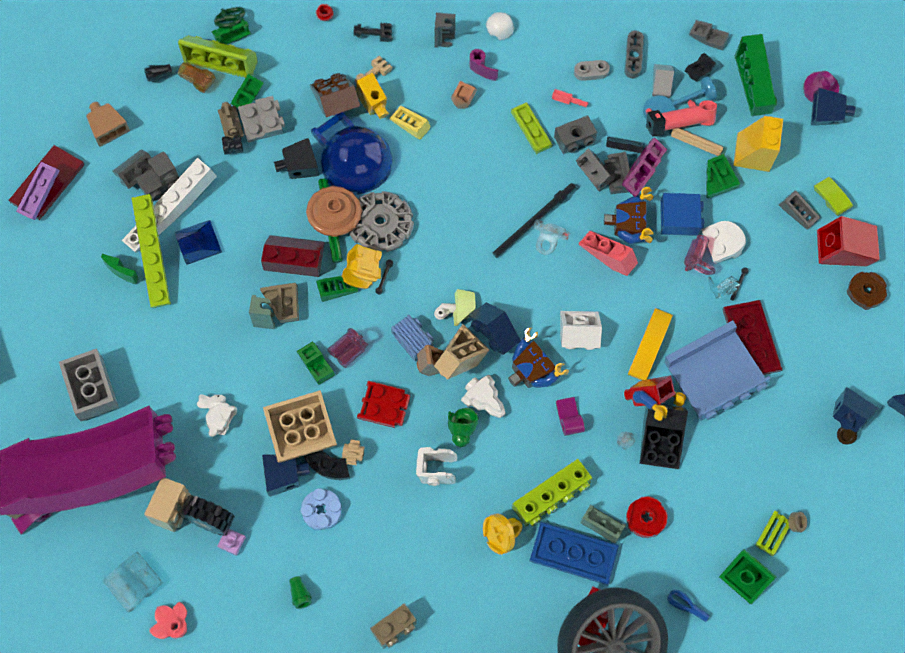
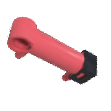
M689 100V108L661 113L659 110L652 111L648 108L646 109V128L652 137L664 135L666 130L696 124L713 125L716 120L717 104L706 100L700 102L699 106H697L695 102Z

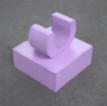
M229 529L227 535L222 536L217 546L237 556L246 537Z

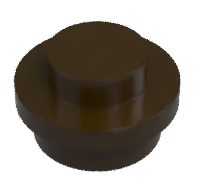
M840 427L837 431V438L842 444L849 445L856 441L857 432Z

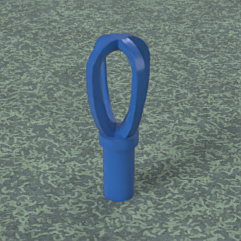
M672 590L667 598L669 604L682 611L694 614L704 622L708 620L710 615L698 608L682 591ZM672 595H677L679 598L685 601L690 607H686L680 604L679 602L675 601L672 598Z

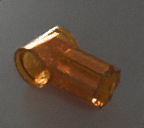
M188 62L182 63L179 67L178 75L192 83L202 93H205L216 80L214 74L209 70H201Z

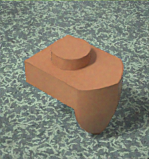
M460 81L455 92L451 95V100L458 109L467 108L477 89Z

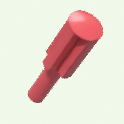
M557 89L553 91V100L566 104L571 102L584 107L588 106V102L573 98L570 93Z

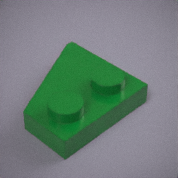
M724 154L707 160V199L740 186V182Z

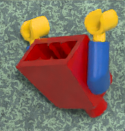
M671 375L639 381L624 392L625 399L627 401L633 400L634 406H646L650 410H655L654 418L659 421L662 418H666L667 408L660 404L671 397H675L673 404L682 407L686 400L685 394L675 392Z

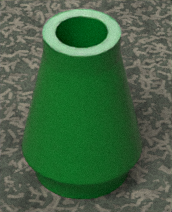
M300 576L291 578L289 583L292 605H295L296 609L308 607L312 603L311 594Z

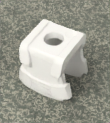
M431 447L418 450L416 474L421 483L431 486L455 484L456 478L451 473H427L428 461L456 462L457 454L454 451H451V449L433 450Z

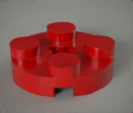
M641 497L631 503L627 510L626 521L628 529L642 538L656 537L667 524V512L657 499ZM646 512L649 513L652 521L644 522L641 515H645Z

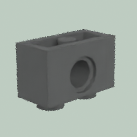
M588 115L556 127L554 132V138L563 154L575 152L583 146H590L596 141L597 131Z

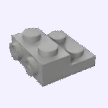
M273 96L255 100L256 103L238 107L248 142L283 134L282 128L285 127L283 117L278 116L277 111L280 110L278 100H274Z

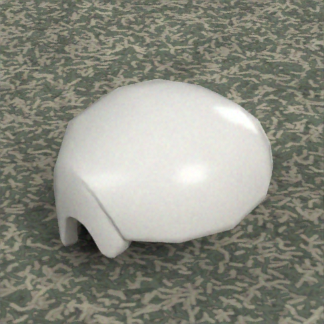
M502 12L492 14L487 20L486 28L491 36L494 35L499 40H503L513 34L514 25L510 16Z

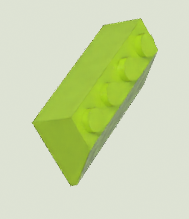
M187 35L178 41L184 62L246 78L247 74L253 75L258 62L256 52L250 49L237 48L234 45L222 44L215 40H206L199 36Z

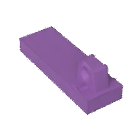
M41 162L16 212L36 220L59 170Z

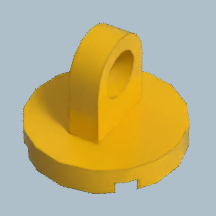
M499 513L487 517L483 523L484 537L487 536V544L491 550L501 555L510 552L514 548L515 538L522 530V523L516 518L507 519Z

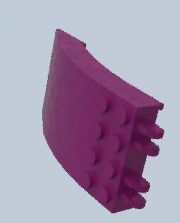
M149 405L95 428L36 440L27 438L0 450V515L42 514L89 506L125 495L165 478V465L176 459V454L174 453L175 445L173 442L163 443L162 437L173 431L171 415L163 414L157 416Z

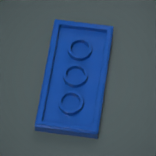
M540 522L530 562L609 585L619 545Z

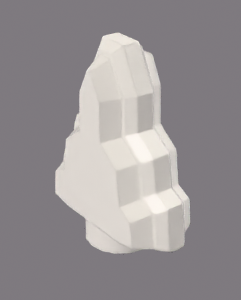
M490 375L483 377L480 381L475 377L466 385L467 393L461 399L468 407L473 406L477 410H486L490 415L502 418L506 414L503 403L497 398L498 390L494 386L495 381Z

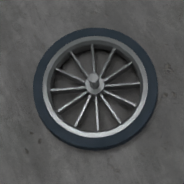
M606 588L586 596L571 609L559 631L557 652L626 653L627 651L630 653H667L668 631L662 615L646 597L626 588ZM625 608L615 628L614 609ZM633 610L641 614V616L626 627ZM605 611H608V630H604L595 618ZM592 620L602 630L600 636L584 631ZM646 623L648 632L632 635ZM580 636L598 641V643L578 646ZM647 641L644 651L627 646Z

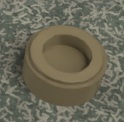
M792 512L790 514L788 523L791 531L803 532L806 529L807 518L804 513Z

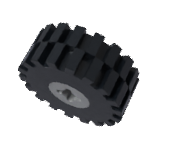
M188 495L179 513L180 517L191 524L223 536L227 535L235 518L231 512H228V510L223 509L221 506L193 495Z

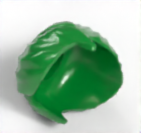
M471 408L458 409L455 413L448 412V429L452 434V441L458 447H465L470 442V436L478 425V415Z

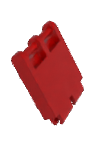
M367 381L366 386L368 388L365 397L362 398L363 405L360 413L357 414V418L395 428V425L402 426L406 412L400 409L407 410L410 395L405 394L403 389Z

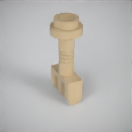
M378 56L371 63L373 68L364 75L362 73L358 74L355 82L357 84V80L371 73L374 76L377 73L385 76L393 67L390 64L387 65L388 62L383 60L381 56Z

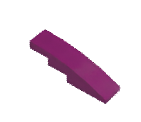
M655 137L649 141L622 183V186L634 197L639 194L655 173V168L667 151Z

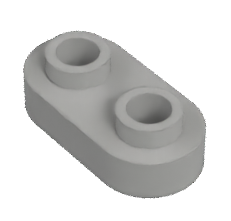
M603 60L579 62L574 68V76L581 81L604 79L609 73V64Z

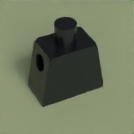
M309 138L283 148L282 154L284 159L274 162L276 172L287 170L290 179L319 176L318 166Z

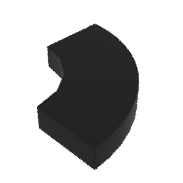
M324 450L304 455L306 462L319 475L332 480L350 479L345 459L330 457Z

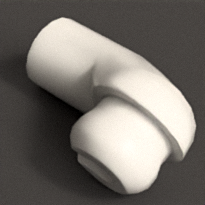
M442 303L435 310V317L440 320L444 319L455 311L456 304Z

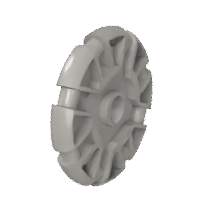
M382 191V193L370 192L358 199L361 209L363 207L367 208L364 211L362 210L360 221L362 220V224H357L355 229L349 232L355 243L376 251L386 250V252L399 248L403 245V241L410 237L414 225L412 221L413 213L405 200L402 201L398 195L387 191ZM382 200L383 204L375 205V201ZM382 217L385 219V222L377 224L375 220ZM403 217L404 221H399V218ZM396 230L400 233L398 237L394 235ZM365 233L369 235L367 239L363 237ZM378 240H386V243H378Z

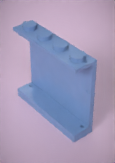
M733 320L665 357L664 363L700 420L705 418L709 420L715 417L721 409H724V411L734 406V402L748 399L751 393L756 390L758 392L763 391L768 387L767 384L771 379L770 376L764 377L735 332L737 326Z

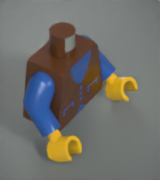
M644 187L636 197L632 196L616 205L614 214H604V225L614 226V235L628 244L639 243L644 240L650 243L653 240L649 236L654 234L650 228H646V202L644 201V199L648 201L653 199L654 196L648 194L652 189Z
M532 327L525 330L526 337H523L519 342L512 357V369L515 373L508 377L514 387L522 381L528 388L549 387L560 378V375H567L569 370L565 369L561 372V367L565 364L558 363L555 366L536 342H531V339L538 337V332L530 336L529 333Z

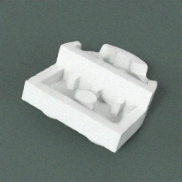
M721 221L701 229L715 264L731 257L735 259L742 254V250L746 245V237L741 228L729 221Z

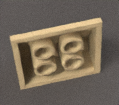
M321 390L263 407L278 463L337 446Z

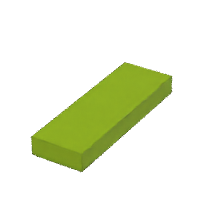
M527 102L511 109L513 117L535 154L552 148L550 139Z

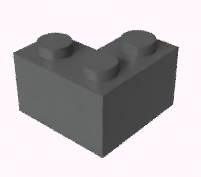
M164 151L148 160L151 170L135 178L143 194H150L153 201L159 200L179 179L175 166Z

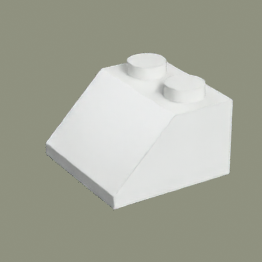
M560 311V340L562 347L567 349L585 348L588 350L601 347L602 325L598 312Z

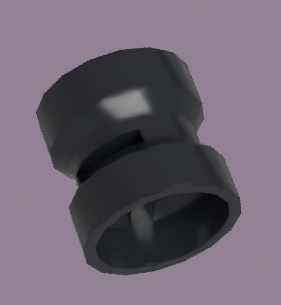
M234 135L233 139L228 136L222 137L225 155L231 154L234 150L237 153H243L241 135Z

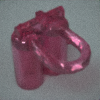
M697 235L696 239L692 240L684 260L685 271L693 268L706 275L715 274V267L702 261L709 243L708 237ZM697 264H700L710 269L711 271L705 270L702 267L697 266Z
M348 328L347 332L327 350L337 359L341 366L346 368L365 351L368 344L362 339V335H359L353 328Z

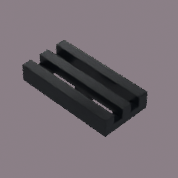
M607 136L606 146L609 148L642 153L643 142Z

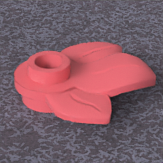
M178 602L173 609L165 605L157 607L155 619L158 623L150 628V633L158 639H165L169 636L174 639L183 637L187 632V623L185 621L187 616L186 607L181 602Z

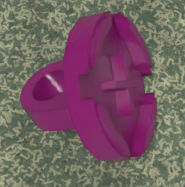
M828 71L810 74L803 84L804 95L812 103L813 93L818 88L839 93L838 81Z

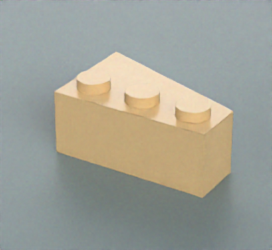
M462 324L434 367L448 380L478 366L489 349Z

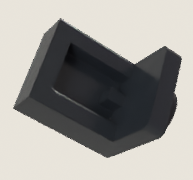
M703 53L696 62L688 65L684 71L692 80L698 82L710 75L716 62L706 53Z

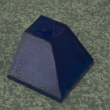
M210 220L175 232L186 265L222 253Z

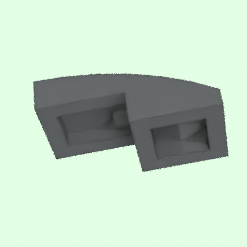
M698 20L695 21L689 33L691 37L699 42L719 50L724 49L729 39L728 32L713 29L712 24Z

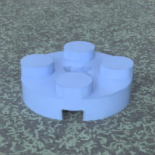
M319 488L309 493L304 498L301 507L304 522L314 530L334 527L341 518L339 498L333 492ZM325 505L326 513L321 512L317 514V507Z

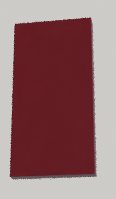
M53 145L9 199L11 204L19 207L41 162L58 169L59 173L36 218L39 221L85 165L83 161Z
M760 300L723 307L722 310L726 323L734 321L737 326L736 334L763 375L781 372V363Z

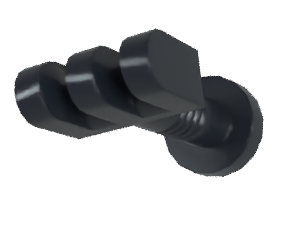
M380 23V28H363L361 24L354 25L353 35L357 36V38H361V34L380 35L381 42H391L392 24Z

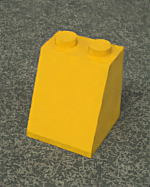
M764 116L737 134L733 166L769 172L780 151L783 119Z

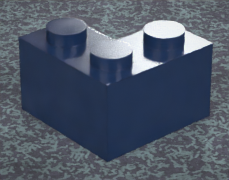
M486 302L469 315L473 329L476 332L483 333L489 339L488 345L494 352L498 351L504 355L521 341L505 311Z

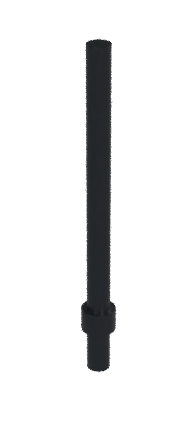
M570 183L562 191L559 190L549 203L494 250L492 254L498 258L557 204L564 202L576 186Z

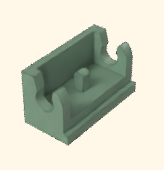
M252 295L249 315L253 327L274 329L275 323L272 319L275 316L274 313L262 307L263 303L271 304L270 300Z
M591 504L580 522L614 544L626 526L597 510Z

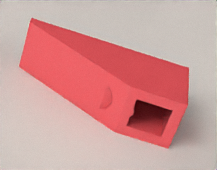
M589 231L578 243L579 246L609 268L625 276H628L638 264L632 248L592 231Z

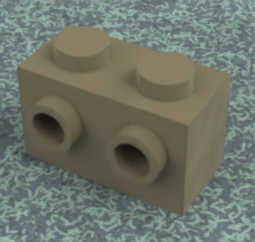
M404 603L371 627L370 630L383 649L387 646L390 648L399 641L398 638L403 634L408 635L416 628L417 620Z

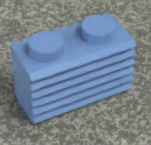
M407 315V317L391 327V332L404 350L416 361L418 360L417 354L426 345L433 346L434 339L429 332L424 333L421 329L422 325L417 318L413 319L410 315Z

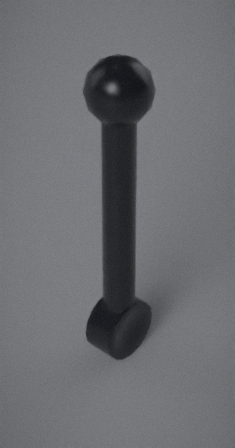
M391 259L386 261L383 277L379 287L375 290L378 295L382 294V287L388 271L393 266Z
M744 267L741 269L742 274L730 300L734 301L744 276L749 272L748 268Z

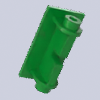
M244 18L241 19L240 24L232 28H218L211 31L215 40L222 44H229L251 34L248 28L249 25Z

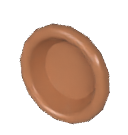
M336 186L322 188L314 193L308 201L306 209L308 222L323 235L334 237L345 235L355 229L362 213L360 202L353 192Z

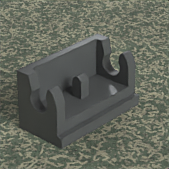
M436 13L435 48H438V46H452V42H445L444 40L446 38H455L456 14Z
M589 148L577 158V165L599 192L615 179L598 156Z
M141 149L112 172L121 180L120 182L130 189L137 183L135 178L151 170L148 163L151 156L148 152Z
M626 151L608 155V159L604 160V165L615 178L608 184L610 194L629 192L622 186L630 170Z

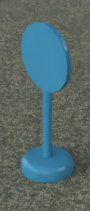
M708 76L702 78V90L673 102L665 96L651 97L644 104L643 114L645 119L647 120L646 109L648 108L652 111L659 110L661 113L674 111L676 105L701 94H704L709 101L716 100L717 93L712 80Z

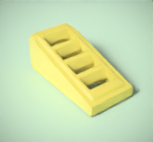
M400 106L390 117L392 122L419 140L430 129L428 119L403 106Z

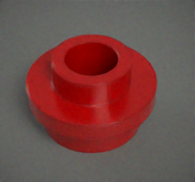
M321 4L316 10V16L321 21H328L333 17V9L328 4Z

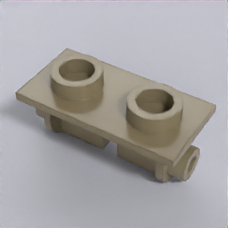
M223 102L218 113L225 136L232 139L234 135H241L243 137L236 107L231 106L229 102Z

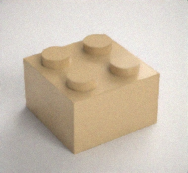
M162 478L144 515L152 524L175 532L176 528H179L183 521L179 513L188 495L191 494L185 485Z

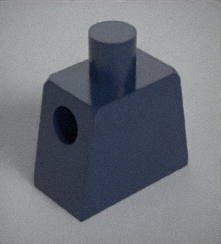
M818 88L813 93L811 125L840 124L845 120V116H854L856 107L846 105V95Z
M846 387L835 401L833 418L840 422L842 428L858 432L868 423L878 410V407Z
M276 454L262 455L266 491L269 497L298 488L300 486L299 476L310 475L309 463L297 465L296 458L278 463Z

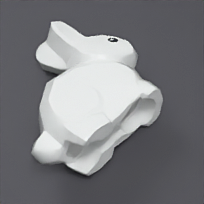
M203 394L199 395L197 406L202 409H210L206 414L209 436L225 435L233 416L237 413V408L225 403L226 397L223 395H214L212 397Z

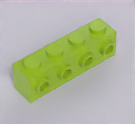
M576 459L513 502L512 509L525 527L530 524L534 526L542 520L541 516L546 513L550 515L558 509L557 505L562 502L566 504L574 498L573 494L577 491L583 492L588 489L592 477L580 460Z

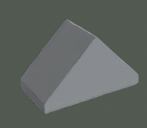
M654 64L652 96L659 95L670 98L674 76L672 66Z

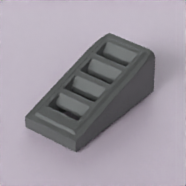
M796 190L779 204L787 214L806 229H809L820 218ZM805 211L806 213L802 216L800 213ZM811 216V218L808 221H806L805 218Z

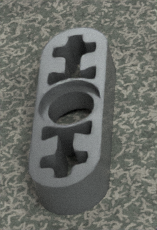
M636 30L628 34L626 45L625 75L632 79L640 75L642 68L644 36L640 31ZM633 38H637V43H636V45H633V44H634V39H633ZM635 51L639 56L631 57L629 53ZM632 63L635 64V71L631 69Z

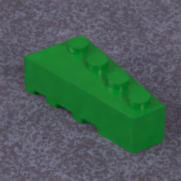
M763 34L742 36L734 57L751 116L772 114L775 106H777V98L774 95Z

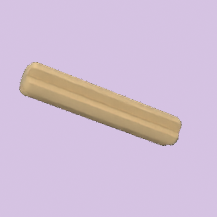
M680 128L673 129L671 133L672 137L716 156H719L723 150V146Z

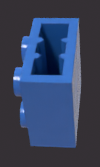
M663 193L660 200L661 234L698 236L700 230L704 228V218H701L704 202L701 201L700 194Z

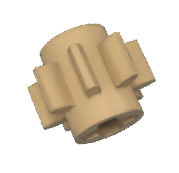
M350 440L349 444H344L342 458L347 459V464L356 465L357 461L363 460L365 447L360 446V441Z

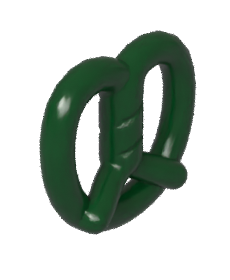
M243 7L222 8L221 12L215 17L214 24L219 28H232L240 24L241 18L246 14V10Z

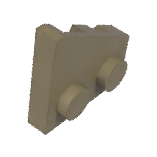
M296 283L260 288L264 297L270 300L271 304L269 305L280 323L299 321L298 285Z

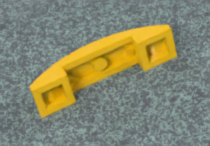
M656 308L654 309L628 375L639 380H647L673 315Z

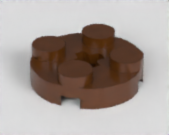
M859 272L850 280L847 295L856 305L864 310H869L879 306L885 300L887 285L884 279L877 273ZM863 287H870V293H866Z

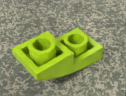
M830 177L814 185V191L826 201V206L837 216L853 207L846 194Z

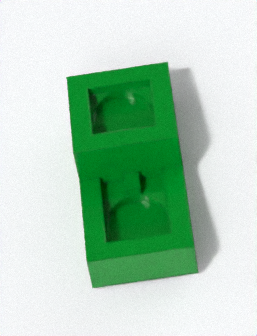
M247 74L230 104L236 108L252 104L264 82Z
M106 254L101 255L104 264L115 275L127 282L137 283L138 276L135 270L125 268L120 258Z
M313 341L297 350L299 357L318 385L335 376L334 371Z

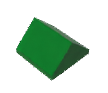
M745 549L733 559L719 576L721 580L750 605L777 577Z

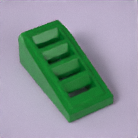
M341 276L316 280L322 302L356 293L358 289L353 286L347 288V284ZM338 283H342L344 289L340 290ZM331 285H335V287H336V290H335V291L332 290V286H331ZM324 287H328L329 292H325Z

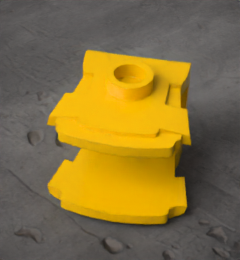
M356 244L347 254V266L344 268L341 276L344 279L343 281L353 287L367 289L372 285V282L381 279L379 261L382 251H376Z

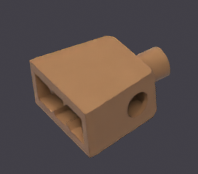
M99 102L90 104L89 108L92 112L88 113L86 117L99 147L130 131L125 119L110 104L103 106Z

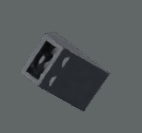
M660 404L667 408L666 418H662L659 421L654 418L655 410H650L646 407L639 464L679 469L688 410L685 407Z

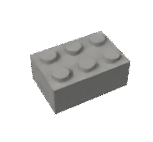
M97 348L59 362L74 413L80 421L119 408L103 357Z

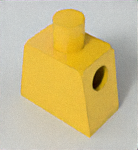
M371 73L357 80V96L369 115L376 113L379 119L385 118L389 114L385 108L387 98L374 74Z

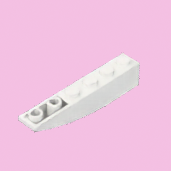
M199 158L189 166L154 205L158 234L170 226L217 177ZM136 226L122 240L135 253L140 250Z

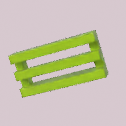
M774 511L755 546L774 556L789 529L788 519ZM776 518L778 522L764 546L761 543ZM783 522L785 524L784 528L782 529L779 537L777 538L773 548L769 549L771 542L773 541L776 533L778 532Z

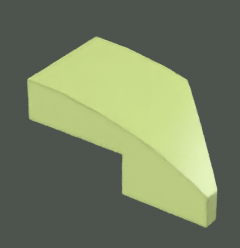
M456 290V309L453 312L454 326H458L460 322L468 319L469 315L474 312V292Z

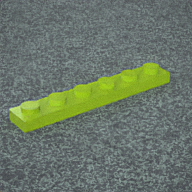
M147 194L132 197L150 307L156 308L171 305L152 196Z

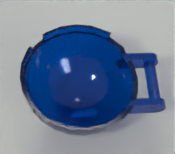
M343 112L336 114L318 128L314 127L311 129L312 135L323 147L320 164L323 176L328 179V183L331 186L343 187L351 192L364 194L379 188L389 177L393 157L389 145L376 131L364 126H355ZM341 121L345 128L336 131L326 140L322 133Z

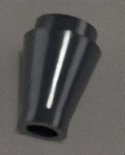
M170 64L148 65V67L144 68L148 82H155L168 75H172Z

